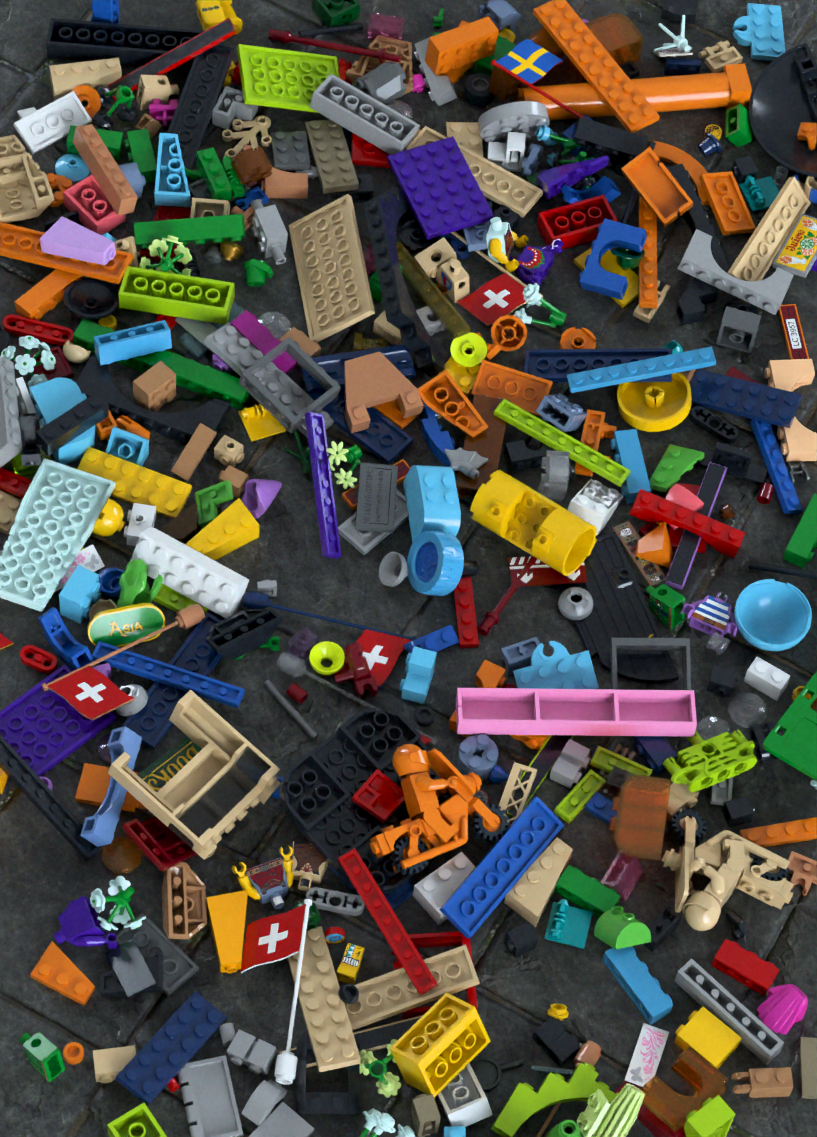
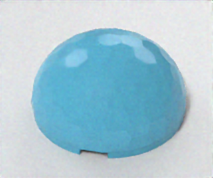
M775 579L759 580L748 585L739 595L734 610L736 625L744 639L751 645L765 651H784L797 645L809 631L812 619L811 606L806 596L792 584L778 582Z

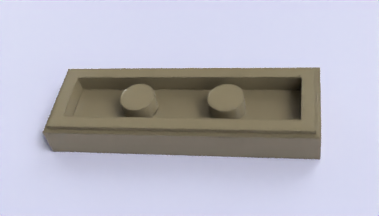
M800 1037L801 1098L817 1099V1038Z

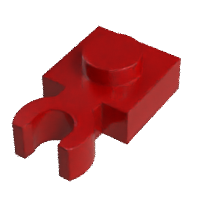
M341 58L338 61L340 79L353 85L346 76V71L352 67L351 62H345V59Z

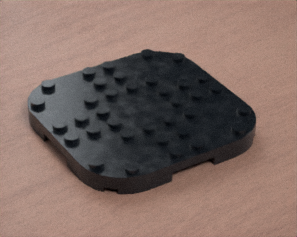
M369 708L355 714L315 749L310 750L296 761L288 770L280 789L282 808L289 820L338 874L355 889L337 858L356 848L383 895L395 892L416 875H403L401 871L395 873L392 866L393 860H390L392 853L377 858V855L372 852L370 847V839L383 833L382 829L391 825L394 828L401 826V821L410 818L406 803L400 806L385 823H382L353 802L352 797L376 769L390 778L403 791L401 780L405 778H400L393 767L392 759L394 752L404 744H414L422 750L430 751L420 740L422 738L421 734L403 716L389 709L384 711ZM430 768V773H429L430 778L433 779V780H435V779H441V778ZM448 789L444 795L437 797L439 805L452 796ZM468 815V826H469V824L471 823V821H470L471 817H470L469 815ZM400 836L397 838L395 843L401 840ZM434 857V858H432V859H429V860H427V861L430 863V862H432L436 857Z

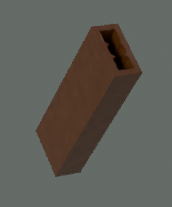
M474 394L472 405L489 428L474 438L466 433L463 450L476 451L480 456L489 460L476 469L479 471V476L475 477V479L467 477L460 471L458 472L456 482L458 497L474 499L482 483L486 484L490 481V475L498 470L507 422L493 414L503 398Z

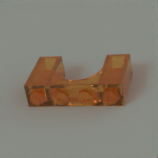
M692 1047L687 1048L678 1056L671 1069L691 1086L695 1096L678 1094L656 1075L641 1089L645 1093L642 1104L675 1132L681 1126L684 1128L686 1116L693 1110L699 1111L702 1108L701 1105L708 1098L714 1099L718 1095L721 1097L726 1090L724 1086L728 1081L725 1075Z

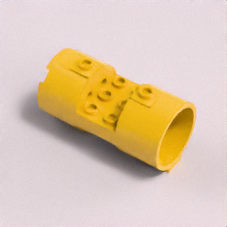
M502 470L493 472L490 475V481L486 484L482 483L470 508V511L473 512L471 519L565 576L571 575L581 566L586 557L590 556L597 541L596 527Z

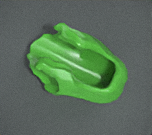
M141 559L129 562L119 580L121 592L117 608L140 603H151L159 592L163 577L158 574L150 590L146 580L148 574L147 565Z

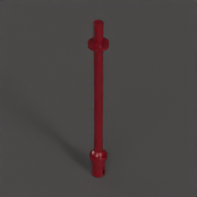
M270 29L268 34L271 35L268 36L269 40L281 41L283 44L295 42L378 58L381 64L385 60L399 63L401 61L400 55L386 53V48H382L381 52L299 37L292 35L288 30Z
M532 556L514 585L526 574L537 558ZM511 584L493 611H488L485 614V619L477 628L481 635L487 636L492 627L498 624L500 621L499 614L519 587H512Z

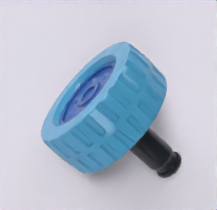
M425 531L416 537L408 553V579L411 586L421 594L433 596L447 595L456 588L462 575L475 576L479 572L478 562L464 560L463 549L459 540L450 533Z

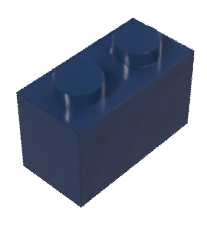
M636 736L634 750L639 756H642L646 767L652 769L655 775L667 770L663 766L667 758L670 760V757H673L677 761V754L663 736Z

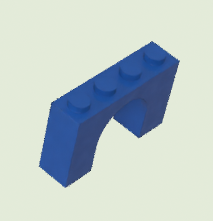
M604 219L603 224H600L598 227L597 239L592 242L591 254L586 257L585 269L579 275V282L584 290L623 300L628 287L627 278L605 271L600 266L601 259L607 251L613 248H625L641 253L647 235L645 229Z

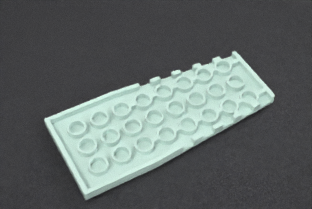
M45 458L43 459L21 502L14 525L11 527L8 540L5 542L4 550L0 556V598L40 612L43 611L94 530L95 522L99 518L107 498H110L115 488L114 481Z

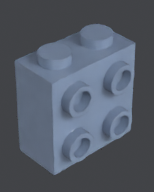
M563 394L544 396L536 410L542 420L555 424L554 427L562 432L578 430L587 416L581 406L571 404L568 401L569 399Z

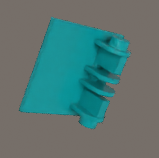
M748 175L745 177V183L739 184L752 212L769 208L779 193L771 176L755 180L754 177Z
M560 899L558 903L553 902L544 939L584 949L593 912L571 907L565 899Z

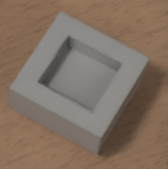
M263 580L257 582V592L267 594L269 597H277V581Z

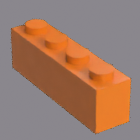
M55 269L15 301L16 313L23 317L40 320L45 313L53 310L60 301L64 300L66 288L71 283L83 279V276Z

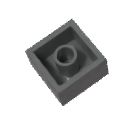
M726 306L716 345L751 354L761 315Z

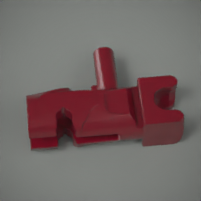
M354 643L346 646L344 651L345 664L349 667L348 672L333 678L335 684L353 680L356 696L361 700L364 690H369L372 696H376L378 687L375 678L371 675L366 657L362 654L361 643Z

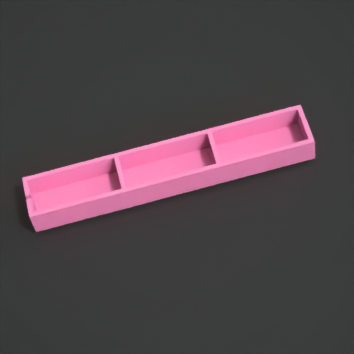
M457 688L456 693L457 734L694 737L697 727L694 690Z

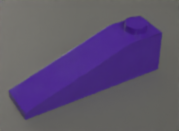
M603 156L554 167L548 171L543 170L537 176V185L543 190V194L549 200L561 193V188L565 184L571 187L607 166L609 158Z

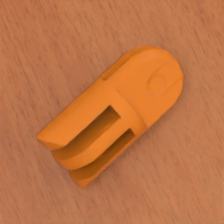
M122 415L115 420L119 429L150 440L151 432L129 417Z

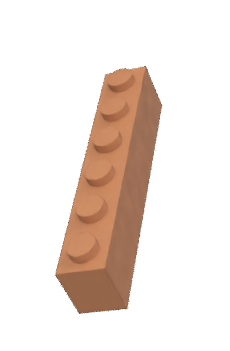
M93 124L77 126L73 144L116 214L133 213L137 195Z

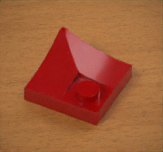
M376 769L353 795L352 801L382 823H385L405 803V798L401 788L380 770Z

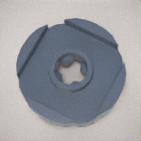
M534 143L530 145L529 157H525L522 163L523 171L521 176L526 178L536 173L540 163L538 155L542 156L543 146Z

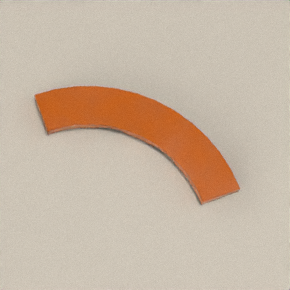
M654 141L656 145L653 151L658 158L669 164H683L685 170L689 172V176L695 185L697 196L701 198L702 205H710L699 180L701 174L708 173L705 168L683 150L666 143Z

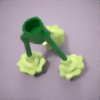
M392 1039L391 1044L386 1046L388 1054L383 1060H377L373 1056L372 1051L366 1052L364 1049L360 1051V1074L362 1072L364 1075L370 1073L371 1076L378 1078L379 1080L376 1082V1086L379 1088L378 1093L384 1094L386 1098H389L391 1094L396 1096L398 1089L401 1087L399 1076H394L391 1072H387L386 1065L391 1059L396 1063L389 1049L397 1041L396 1039Z

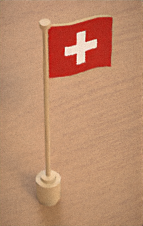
M455 231L451 232V234L466 244V240ZM475 251L504 274L488 281L475 292L456 301V303L486 326H490L499 317L509 315L520 306L528 303L523 299V291L527 285L483 252Z

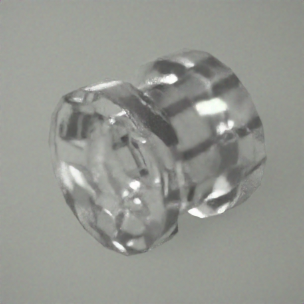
M716 631L706 647L715 650L716 654L720 656L729 645L730 640L721 637V634Z

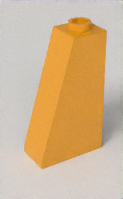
M247 890L206 897V908L221 973H234L241 969Z

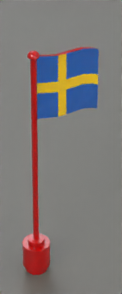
M526 39L520 42L508 55L497 61H491L492 66L495 65L576 117L585 118L532 85L542 79L554 66L563 62V60L533 41Z

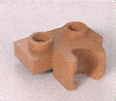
M792 851L788 859L790 863L787 867L789 868L788 873L793 874L790 881L794 884L792 889L796 884H800L803 887L802 895L806 896L811 884L817 885V861Z

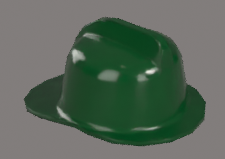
M617 248L611 251L616 256L617 264L625 271L638 267L642 257L645 255L643 249L641 253L625 248Z

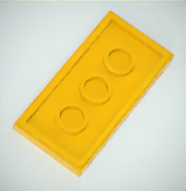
M591 248L574 259V264L582 271L585 269L586 257L591 254ZM610 250L607 251L601 259L600 266L605 271L625 276L628 281V287L623 300L611 297L623 308L639 297L638 275L631 269L623 270L617 264L616 256Z

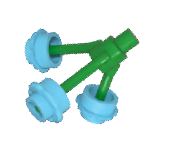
M545 125L538 126L535 131L537 140H543L546 146H554L557 142L564 143V151L561 152V156L570 152L571 149H575V147H582L577 145L572 139L558 136L557 132H553L552 129ZM553 152L547 155L549 157L547 162L552 168H554L553 158L556 156Z

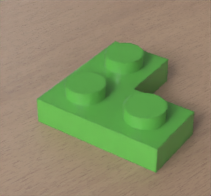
M229 480L195 492L196 504L198 505V525L202 528L206 527L218 516L217 505L233 499L232 483Z

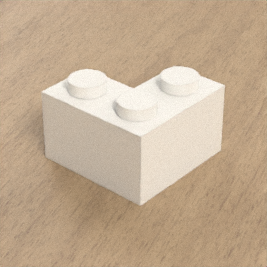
M508 132L507 143L489 141L487 160L507 171L521 172L526 133Z

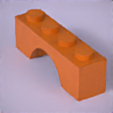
M484 660L476 674L475 685L478 688H502L507 680L505 677L506 669ZM455 710L450 718L448 729L457 733V715ZM460 734V735H462V736H464V737L467 738V737L471 736L472 734Z

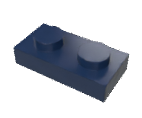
M666 58L664 75L699 74L701 60Z

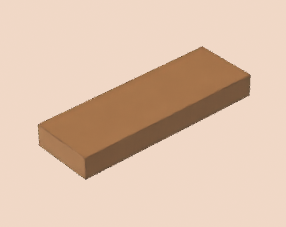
M200 423L171 472L189 481L217 432Z

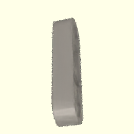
M312 887L306 893V899L312 900L316 904L317 909L351 916H358L364 911L365 904L359 895ZM314 894L318 895L316 901L312 900ZM324 896H327V897H326V904L323 903ZM333 897H337L340 899L341 903L337 906H333L330 904L329 900ZM344 900H347L346 907H344ZM354 902H357V903H358V906H357L356 909H353V908H352V907H353L352 905L354 904Z

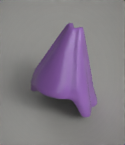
M250 479L245 483V493L241 501L255 519L265 513L279 492L282 483L276 480Z

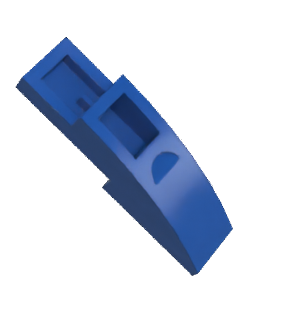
M424 403L422 412L424 419L421 420L420 427L422 436L435 457L443 465L450 467V461L444 450H454V439L450 437L448 431L442 430L441 423L438 424L437 413Z

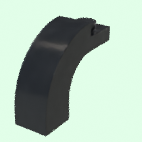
M20 413L22 466L41 465V448L36 443V431L40 429L39 413Z

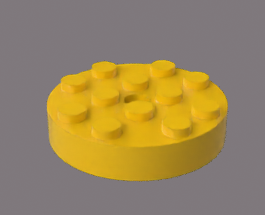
M680 372L672 374V382L621 383L617 390L619 413L625 422L636 429L646 432L669 430L680 424L690 412L692 404L690 384Z

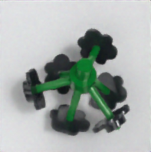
M590 148L589 151L580 152L577 157L561 160V153L557 152V155L553 158V166L558 167L562 166V164L567 165L601 157V153ZM593 173L571 186V188L576 189V186H578V188L589 189L599 181L600 177Z

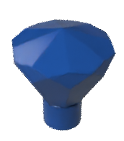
M494 766L490 774V781L492 784L507 782L510 774H507L501 766Z

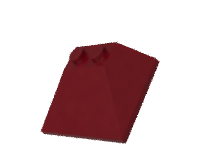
M186 815L179 820L198 838L202 835ZM156 816L142 823L136 818L124 823L122 826L125 835L161 872L198 855L192 849L194 844L174 825L167 827Z

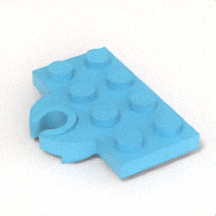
M748 3L746 7L747 16H742L735 21L733 36L738 41L737 44L750 46L751 59L774 61L785 53L781 6Z
M549 641V645L553 648L552 656L547 657L543 654L544 645L541 643L532 652L531 666L513 671L517 688H599L589 650L569 655L567 649L561 643Z

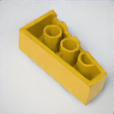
M238 498L185 545L215 561L259 538L260 525L241 499Z

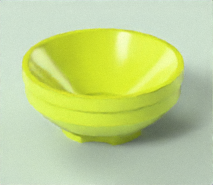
M324 641L316 644L311 649L309 661L311 667L317 673L332 675L339 672L343 667L345 654L338 644ZM328 659L332 662V665L324 667L321 665V662Z

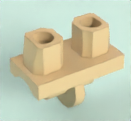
M130 236L115 241V249L133 254L130 266L139 268L138 258L141 256L140 252L136 251L135 238Z

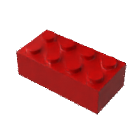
M603 194L540 212L538 214L537 228L547 246L551 245L554 240L561 239L564 244L561 247L563 250L596 240L598 227L600 224H603L604 219L616 222L618 220Z

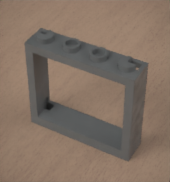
M289 337L242 372L239 384L290 433L306 422V413H317L338 396L341 389L338 382L332 379L323 367L317 365L312 357L306 354L298 343ZM285 351L327 391L296 416L254 376Z
M611 638L610 669L612 690H618L617 650H682L683 690H691L690 638Z

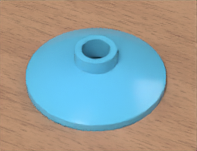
M66 154L60 157L55 165L56 174L71 179L72 183L80 182L90 174V170L80 154Z

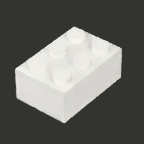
M463 852L457 854L414 885V898L438 925L448 919L439 909L475 868Z

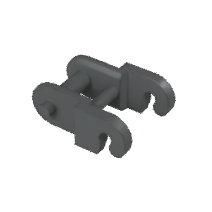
M801 461L794 465L787 463L786 467L793 484L795 483L793 474L801 473L806 478V482L810 480L808 471L804 469V464ZM799 468L800 471L793 472V469Z

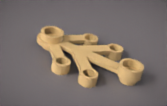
M264 115L257 116L252 121L234 119L232 122L234 130L239 131L242 128L252 129L241 132L224 130L222 132V139L229 142L234 139H242L233 149H228L224 157L228 156L235 162L234 157L243 150V145H247L249 142L253 150H258L256 138L258 132H261L262 136L261 145L264 147L271 146L272 138L268 135L267 131L271 126V120Z

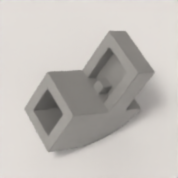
M272 1079L269 1081L264 1080L253 1092L241 1114L259 1126L270 1115L275 1104L285 1097L287 1090Z

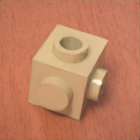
M224 435L214 447V458L225 466L235 467L244 458V445Z

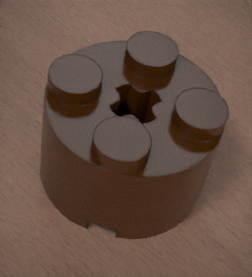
M260 146L257 147L258 150L249 148L234 157L235 162L231 161V165L240 183L246 184L247 187L255 185L261 178H267L272 175V165L264 149Z

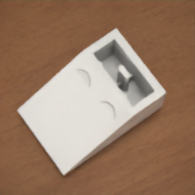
M590 479L570 501L567 510L596 527V535H598L606 526L623 496L617 490L608 488L597 480Z

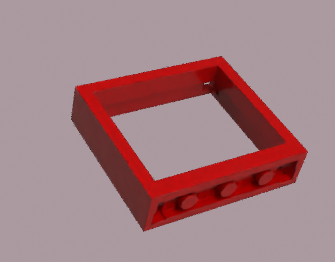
M460 931L408 935L416 948L463 946L466 944L472 960L470 938L467 939ZM397 957L396 962H393V971L403 968ZM476 986L465 989L466 1003L474 1006L477 1010ZM416 1007L402 1012V1020L424 1015L431 1007Z

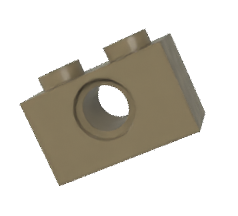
M421 1094L412 1100L410 1117L417 1137L438 1133L441 1117L433 1094Z

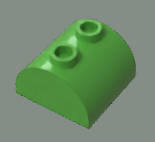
M620 906L612 907L611 910L603 913L595 925L594 936L614 949L651 942L649 928L635 919L634 914L625 913L624 908Z

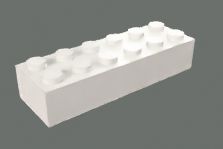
M152 526L140 533L131 561L135 559L143 560L148 567L147 575L155 579L160 574L163 577L162 584L224 618L237 613L249 583V579Z

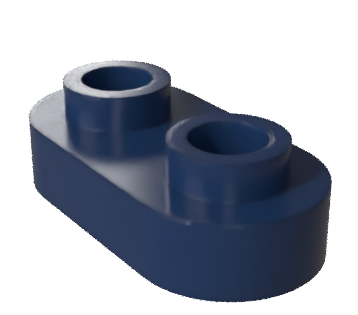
M448 233L438 236V241L443 237L456 252L458 259H465L470 255L467 245L453 234Z

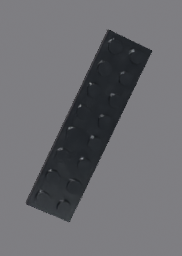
M217 44L194 58L167 132L178 134L184 167L189 170H193L197 159V151L201 148L213 109L218 101L234 57V48Z

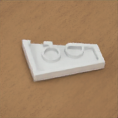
M23 377L16 378L17 401L20 413H36Z

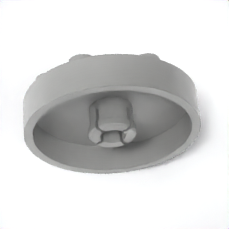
M534 101L503 104L486 111L478 119L480 136L485 142L507 143L508 132L526 133L525 141H528L535 135L538 126L545 125L548 127L550 124L547 107L542 103Z

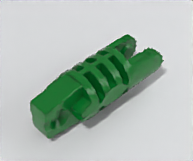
M225 156L222 158L221 165L231 184L232 195L234 198L244 197V186L240 183L231 165L232 160L230 157Z

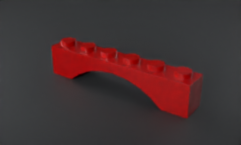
M642 489L639 490L629 515L646 522H665L684 528L704 539L717 552L732 558L736 556L745 532Z

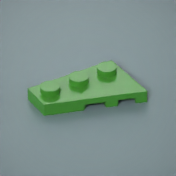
M670 444L649 480L650 488L666 493L680 480L682 474L690 471L698 460L701 461L705 458L704 452Z

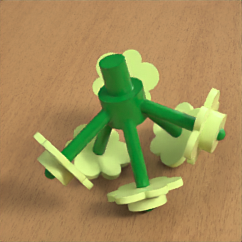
M168 235L167 238H162V241L155 239L152 245L148 247L151 256H160V263L150 264V259L142 257L139 268L150 270L156 268V271L190 276V269L185 268L181 273L174 268L173 263L178 261L187 264L192 260L189 249L185 248L182 245L183 243L178 242V238L175 235ZM173 243L179 244L177 248L174 249V253L176 254V256L173 259H171L170 255Z

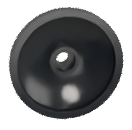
M84 278L71 283L66 288L64 304L77 317L87 320H98L111 315L117 309L119 295L114 286L106 281Z

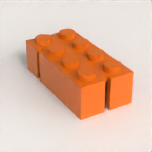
M488 16L429 37L425 62L432 72L438 75L446 73L450 68H460L468 63L490 57L495 53L499 30Z
M651 147L621 168L624 176L664 227L678 218V213L681 216L693 207V201L662 162L660 163V159Z

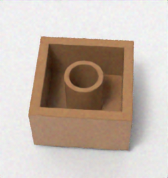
M159 361L133 381V402L145 409L158 412L165 403L172 401L176 396V374L162 361Z

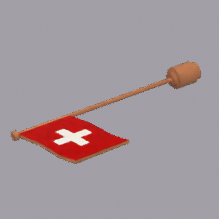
M192 604L176 612L175 622L54 681L41 684L43 690L47 691L50 689L63 697L80 714L90 720H95L135 700L134 697L121 691L108 677L91 666L176 625L179 628L187 629L202 622V619L205 618V613L201 605Z

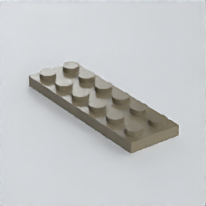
M330 119L305 122L306 134L323 193L359 190L358 179L342 126Z

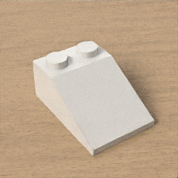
M470 1063L437 1095L451 1127H466L493 1115L487 1097Z

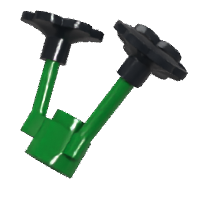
M119 85L111 91L102 86L96 88L103 108L109 106V103L113 101L111 95L116 93V102L110 110L105 113L97 111L93 116L98 127L110 130L114 125L110 117L115 109L122 121L128 120L132 122L138 116L139 112L132 103L134 95H132V90L129 87Z

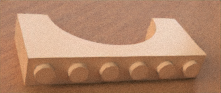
M812 359L769 360L767 368L764 369L765 379H768L769 387L793 392L801 386L812 384L815 370ZM794 417L790 428L778 426L777 436L778 439H781V454L784 455L785 462L817 461L816 432L804 427L796 417Z

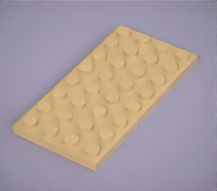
M347 194L288 225L309 339L319 342L375 314L352 197Z

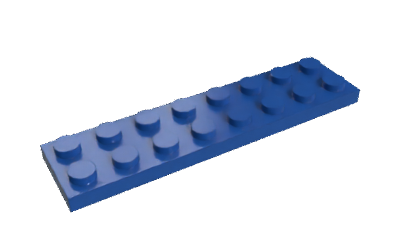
M538 796L534 797L439 910L467 939L471 938L563 828L564 824Z

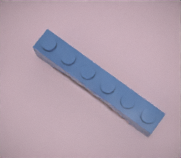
M126 726L113 729L107 748L110 749L111 764L126 752L131 756L127 766L133 771L142 737ZM110 777L109 787L103 803L93 816L85 818L80 834L81 837L97 847L111 844L120 818L122 805L125 801L127 790L113 777Z

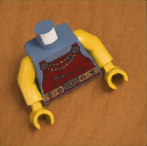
M289 845V853L286 855L283 854L282 847L279 849L280 854L284 857L283 860L280 857L247 870L246 865L243 862H239L241 865L239 872L236 866H232L233 873L239 875L238 881L242 890H247V895L254 900H258L260 904L271 902L275 910L285 906L282 897L288 895V889L293 883V861L290 858L293 849Z

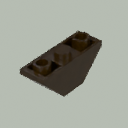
M194 503L190 507H185L181 514L176 518H171L163 528H158L157 530L186 544L197 534L198 505Z

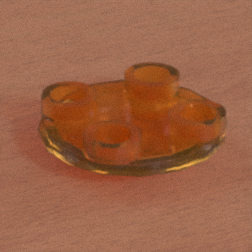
M120 836L113 838L111 844L104 846L102 859L104 865L114 875H121L132 872L140 866L143 853L128 837Z

